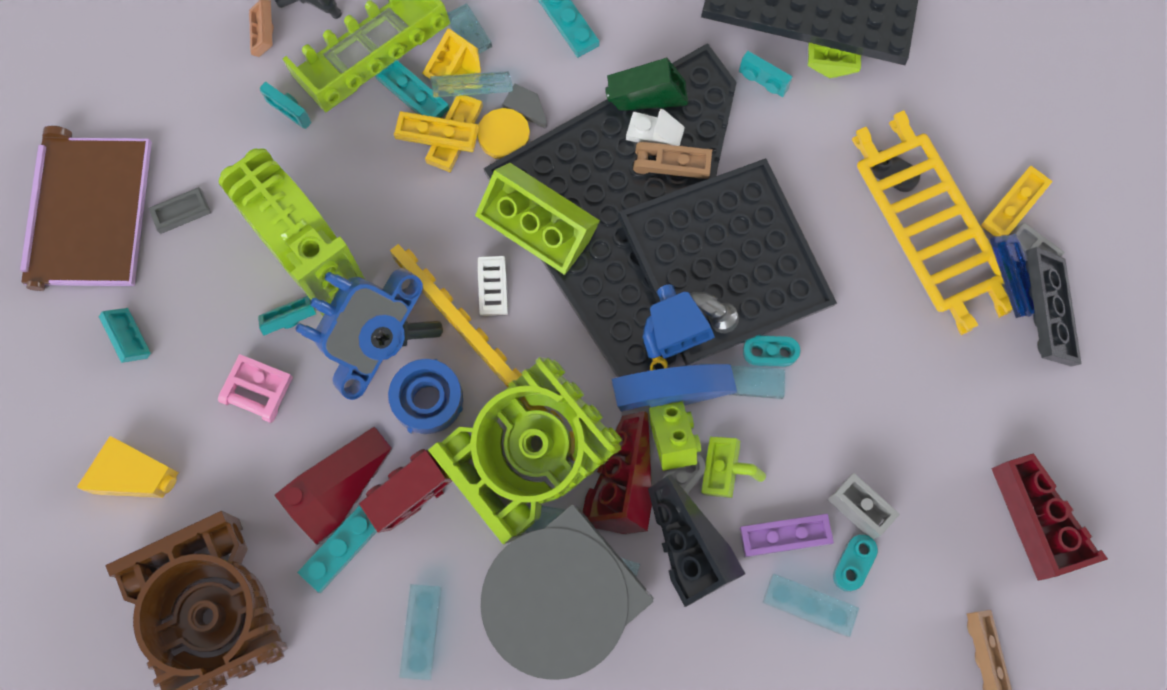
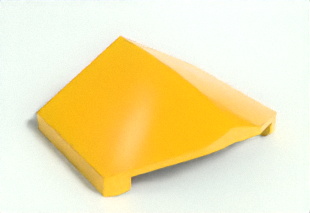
M448 28L422 74L449 93L472 86L481 73L478 48Z

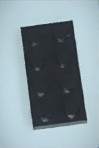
M1038 247L1026 250V270L1030 275L1031 287L1029 293L1034 303L1035 313L1033 320L1038 330L1039 340L1037 348L1041 358L1070 367L1081 365L1066 259Z

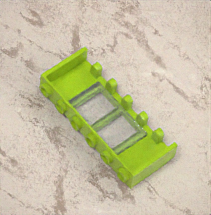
M369 0L365 3V9L369 17L358 24L352 15H347L344 18V23L348 32L337 39L336 35L329 29L324 31L323 38L327 44L324 49L316 53L309 44L302 47V53L306 58L304 63L296 67L287 56L282 58L291 76L326 113L356 92L362 84L376 74H379L383 69L397 59H400L418 44H423L451 24L444 3L440 0H388V4L378 9V6L372 0Z

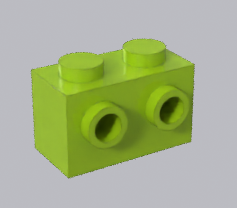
M683 401L650 407V427L662 471L697 464V452H701L700 439L698 434L693 435L691 429L694 428L691 411L686 412Z

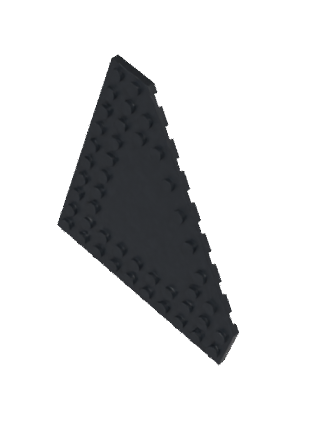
M708 43L672 63L686 81L688 105L619 110L607 99L483 168L485 175L490 181L495 169L511 163L600 220L590 242L566 274L559 272L543 260L541 261L617 377L650 371L652 358L648 357L643 341V332L646 319L651 315L650 307L657 303L617 215L619 211L707 180L704 178L651 172L646 174L636 173L633 167L634 161L637 160L638 156L635 153L637 142L626 140V134L633 112L658 118L660 109H663L685 127L680 146L712 150L709 179L717 175L737 82ZM650 155L648 160L656 161L657 156ZM677 354L665 358L668 368L675 364ZM661 363L654 364L656 370L664 369Z

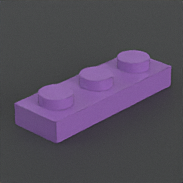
M828 514L741 526L739 528L744 557L831 545L834 543Z

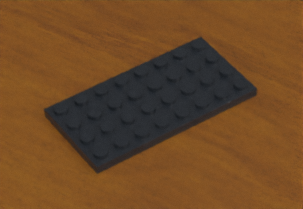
M705 0L701 18L906 65L909 59L918 0Z

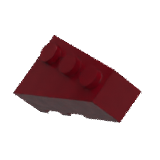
M421 449L410 457L411 462L404 468L399 467L393 470L388 475V481L383 485L378 484L366 492L367 497L359 503L378 533L391 531L419 512L421 510L420 507L433 496L436 499L444 494L442 489L452 482L451 478L428 450Z

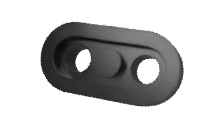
M896 156L887 160V165L880 163L870 169L876 178L882 180L913 165ZM920 175L892 187L901 192L912 191L919 183Z

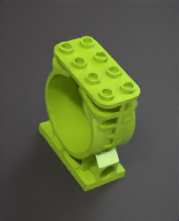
M265 148L250 150L244 158L222 170L218 181L221 188L310 300L317 298L331 304L339 288L325 280V275L328 272L338 274L345 279L352 277L365 279L346 243L340 236L336 237L310 200L280 165L274 161L271 154Z
M539 357L530 369L526 368L522 372V376L516 381L512 380L506 390L493 397L482 408L473 427H458L446 439L435 443L428 450L503 545L521 537L530 526L541 518L542 503L550 502L566 495L587 476L593 474L600 465L607 462L614 453L621 450L619 445L622 441L621 437L612 427L607 428L600 421L603 418L601 413L594 405L591 404L589 406L582 400L581 397L584 396L582 390L574 382L570 383L562 376L566 373L565 370L555 359L552 361L549 357L547 359ZM525 397L531 406L539 405L553 408L567 419L572 427L575 438L574 465L568 459L571 449V438L565 424L550 412L540 410L529 411L520 398ZM499 418L507 427V431L504 437V450L509 463L518 472L531 477L547 476V478L555 486L554 489H552L545 481L535 482L526 480L517 475L509 467L502 451V437L504 430L497 421ZM536 435L541 437L543 441V446L538 452L534 451L531 447V440ZM471 459H473L475 467L472 464H470ZM496 493L513 501L506 507ZM528 502H531V510L526 505Z

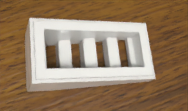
M505 256L478 257L480 316L508 315ZM492 269H500V270H494V271H485V270H492ZM500 278V282H485V279ZM485 290H501V293L485 294ZM485 301H501V305H485Z

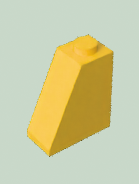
M109 436L77 488L94 495L163 498L166 493H169L174 488L179 472Z

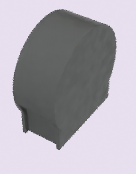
M572 504L544 529L522 535L508 544L498 554L485 576L480 607L486 634L495 650L506 662L527 675L542 679L559 680L576 677L600 664L615 648L625 626L652 604L654 597L579 507H575Z

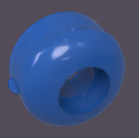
M438 359L412 361L400 368L390 383L388 400L391 410L410 434L413 432L434 434L444 431L455 422L463 411V391L459 380L452 369L446 364L439 362ZM434 387L438 389L440 393L439 400L432 408L420 409L414 405V397L422 388Z

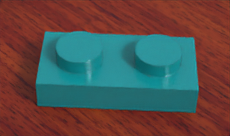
M747 51L743 56L739 72L746 79L759 83L770 93L778 94L781 97H784L793 78V76L750 51Z

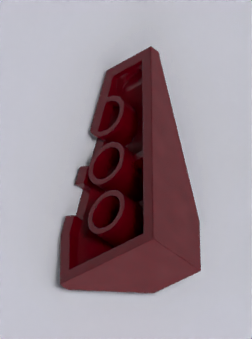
M646 411L622 415L615 430L622 439L619 443L621 450L614 453L605 464L599 466L597 473L600 476L594 489L589 488L585 496L582 512L596 529L620 534L648 532L652 508L648 491L651 487L649 418Z
M374 426L297 476L274 496L298 526L318 545L342 525L346 515L354 503H357L370 479L374 478L392 451V447Z

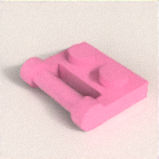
M239 354L219 394L218 401L222 404H232L260 415L262 420L272 423L277 416L279 405L293 376ZM237 386L268 397L267 404L263 405L236 394Z

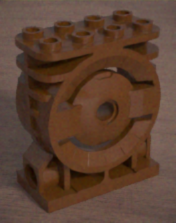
M222 510L105 565L109 577L116 578L123 600L135 604L133 614L135 638L140 650L149 660L146 663L148 669L154 670L156 674L153 684L155 687H160L161 690H220L228 685L226 681L237 676L238 679L244 678L256 672L255 666L266 662L269 665L285 657L283 652L288 649L286 642H282L280 637L281 629L279 625H276L273 620L274 612L269 608L268 598L262 584L242 564L248 548L241 533L243 527L240 519ZM205 547L208 548L210 555L194 554ZM207 578H222L233 584L240 583L241 585L233 590L224 584L204 582L191 587L182 595L192 584ZM208 609H211L213 619L206 625L203 622V615ZM173 615V619L162 624L164 619ZM246 615L243 631L236 644L228 651L214 657H199L187 651H182L175 656L172 654V651L184 645L200 652H214L226 647L239 635Z

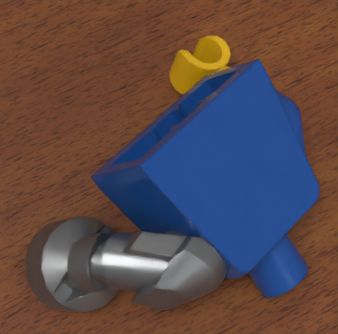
M669 284L660 287L657 290V294L661 302L650 307L651 315L646 319L643 332V341L648 357L652 358L650 371L656 370L654 368L656 363H661L664 369L668 368L665 358L715 338L710 324L703 313L709 316L710 323L717 332L728 333L733 331L739 323L736 308L729 303L718 302L717 297L706 292H692L690 294L689 292H682L677 295L673 285Z

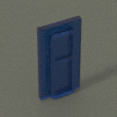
M1001 235L989 238L1015 318L1034 315V303L1029 293L1031 287L1030 275L1026 270V258L1017 235Z

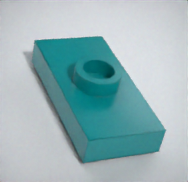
M266 81L260 86V91L265 101L297 125L306 129L312 123L306 110L298 105V101L287 92L285 94L281 93Z
M308 296L259 315V329L263 336L282 328H292L299 321L316 315V309L310 305L311 300Z
M122 308L102 311L98 317L121 363L148 359L151 352L129 309Z

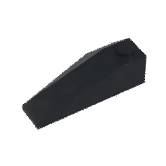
M671 474L648 489L656 523L661 526L665 540L662 543L664 553L668 552L671 569L668 572L670 580L684 607L693 604L746 574L730 545Z

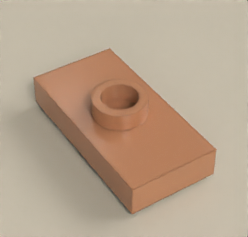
M259 0L249 9L250 53L256 57H260L273 46L272 33L274 26L271 19L270 0Z

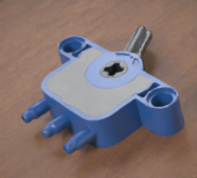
M404 268L395 270L383 288L360 277L345 279L338 274L328 272L325 275V280L339 289L331 304L317 298L311 300L310 305L316 308L317 311L324 313L319 325L314 329L300 323L295 328L296 332L314 341L326 357L339 363L333 376V384L342 396L349 400L358 399L364 394L382 361L391 358L402 347L407 346V340L441 337L443 333L440 321L414 323L406 321L422 292L423 283L420 278ZM410 279L409 286L405 289H402V283L405 280ZM354 379L351 386L344 388L348 380Z

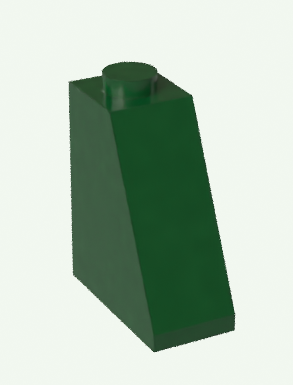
M668 57L607 75L606 97L619 110L688 105L686 81Z

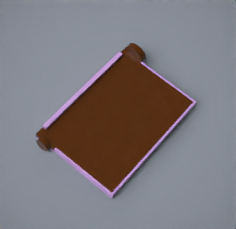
M45 126L43 128L42 143L38 145L20 267V270L23 272L21 283L27 285V289L44 291L45 285L135 286L152 145L150 139L72 138V132L64 127Z

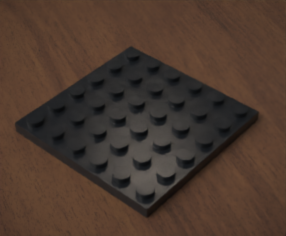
M767 158L619 211L617 215L657 303L661 302L657 290L664 285L670 284L673 285L677 295L682 292H689V294L692 292H706L717 297L718 302L729 303L736 308L739 323L733 331L728 333L717 332L712 327L709 316L703 313L710 324L715 338L680 352L686 366L837 304Z

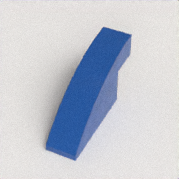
M731 364L671 367L612 379L617 407L621 412L648 405L655 407L683 401L685 406L738 393Z

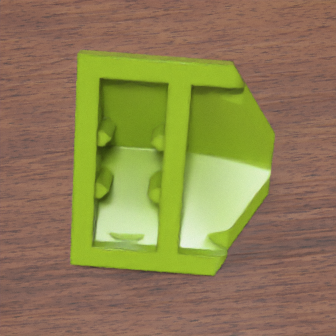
M808 43V66L829 79L860 72L861 55Z

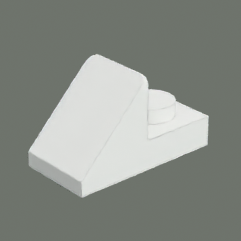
M660 109L658 118L633 112L626 140L637 143L649 142L680 146L685 127L663 109Z

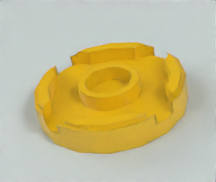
M500 108L492 110L484 115L479 122L477 135L479 145L487 155L495 159H501L529 143L530 130L528 122L522 114L513 109Z

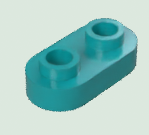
M757 336L746 341L742 352L744 359L751 365L787 367L797 361L801 350L798 342L791 337ZM752 349H759L761 355L755 356L752 353ZM780 350H787L789 356L783 357L780 354Z
M861 534L848 541L833 572V580L839 589L851 592L859 589L864 584L878 554L877 544L870 536ZM860 544H864L867 547L868 552L866 555L860 553ZM847 570L854 572L855 579L853 581L846 578Z

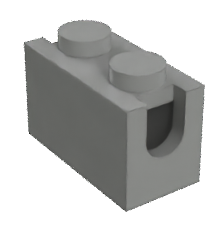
M855 473L846 478L839 489L827 499L864 534L870 536L873 540L880 537L900 515Z

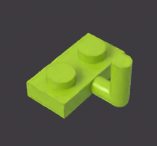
M710 436L701 493L706 496L733 498L736 474L750 475L758 482H763L766 479V474L754 464L738 463L740 440L737 438Z

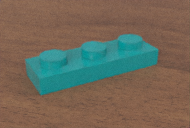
M538 0L577 58L599 47V39L571 0Z
M398 60L375 75L380 83L416 114L441 118L450 109L447 102Z
M360 505L297 572L318 593L323 592L377 533Z

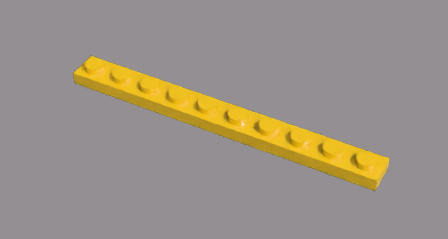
M397 244L390 250L394 261L400 268L409 270L421 279L424 295L507 388L512 380L516 381L522 376L518 369L514 368L511 370L505 363L508 360L499 348L493 350L487 343L489 338L481 328L478 327L476 330L469 323L471 318L462 307L458 310L451 303L454 300L445 288L439 290L434 284L436 279L427 268L421 270L416 264L419 262L417 257L410 249L404 251ZM525 397L520 398L529 411L540 410L549 412L544 406H531ZM552 409L550 413L556 415L563 422L561 417ZM571 430L569 432L571 438L569 457L574 462L575 438Z

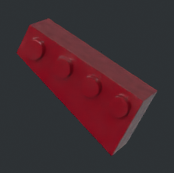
M1034 453L991 468L1037 581L1057 577L1108 560L1102 550L1098 551L1090 540L1092 535L1085 526L1081 527L1071 513L1074 510L1068 501H1063L1055 490L1056 484Z

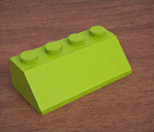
M511 163L494 170L475 214L477 218L563 274L568 272L588 245L600 220Z

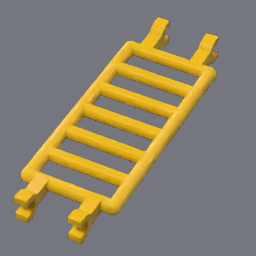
M903 110L894 114V120L889 122L892 130L898 134L902 141L897 145L878 152L867 127L856 131L857 136L851 140L864 156V159L857 163V168L936 310L944 312L949 309L956 321L959 333L963 335L978 326L975 318L966 309L964 302L988 292L994 302L999 318L1017 308L1013 299L1007 295L1002 286L1009 281L1010 277L929 136L925 133L916 136L909 125L908 116ZM921 146L928 157L927 160L877 181L870 169L916 147ZM933 168L935 169L941 180L940 183L890 204L883 190ZM946 191L955 204L907 227L902 226L896 215ZM955 216H962L968 229L916 251L909 237ZM972 238L975 239L982 251L981 253L937 273L929 274L923 260ZM985 262L989 263L996 276L943 299L936 286L937 284Z

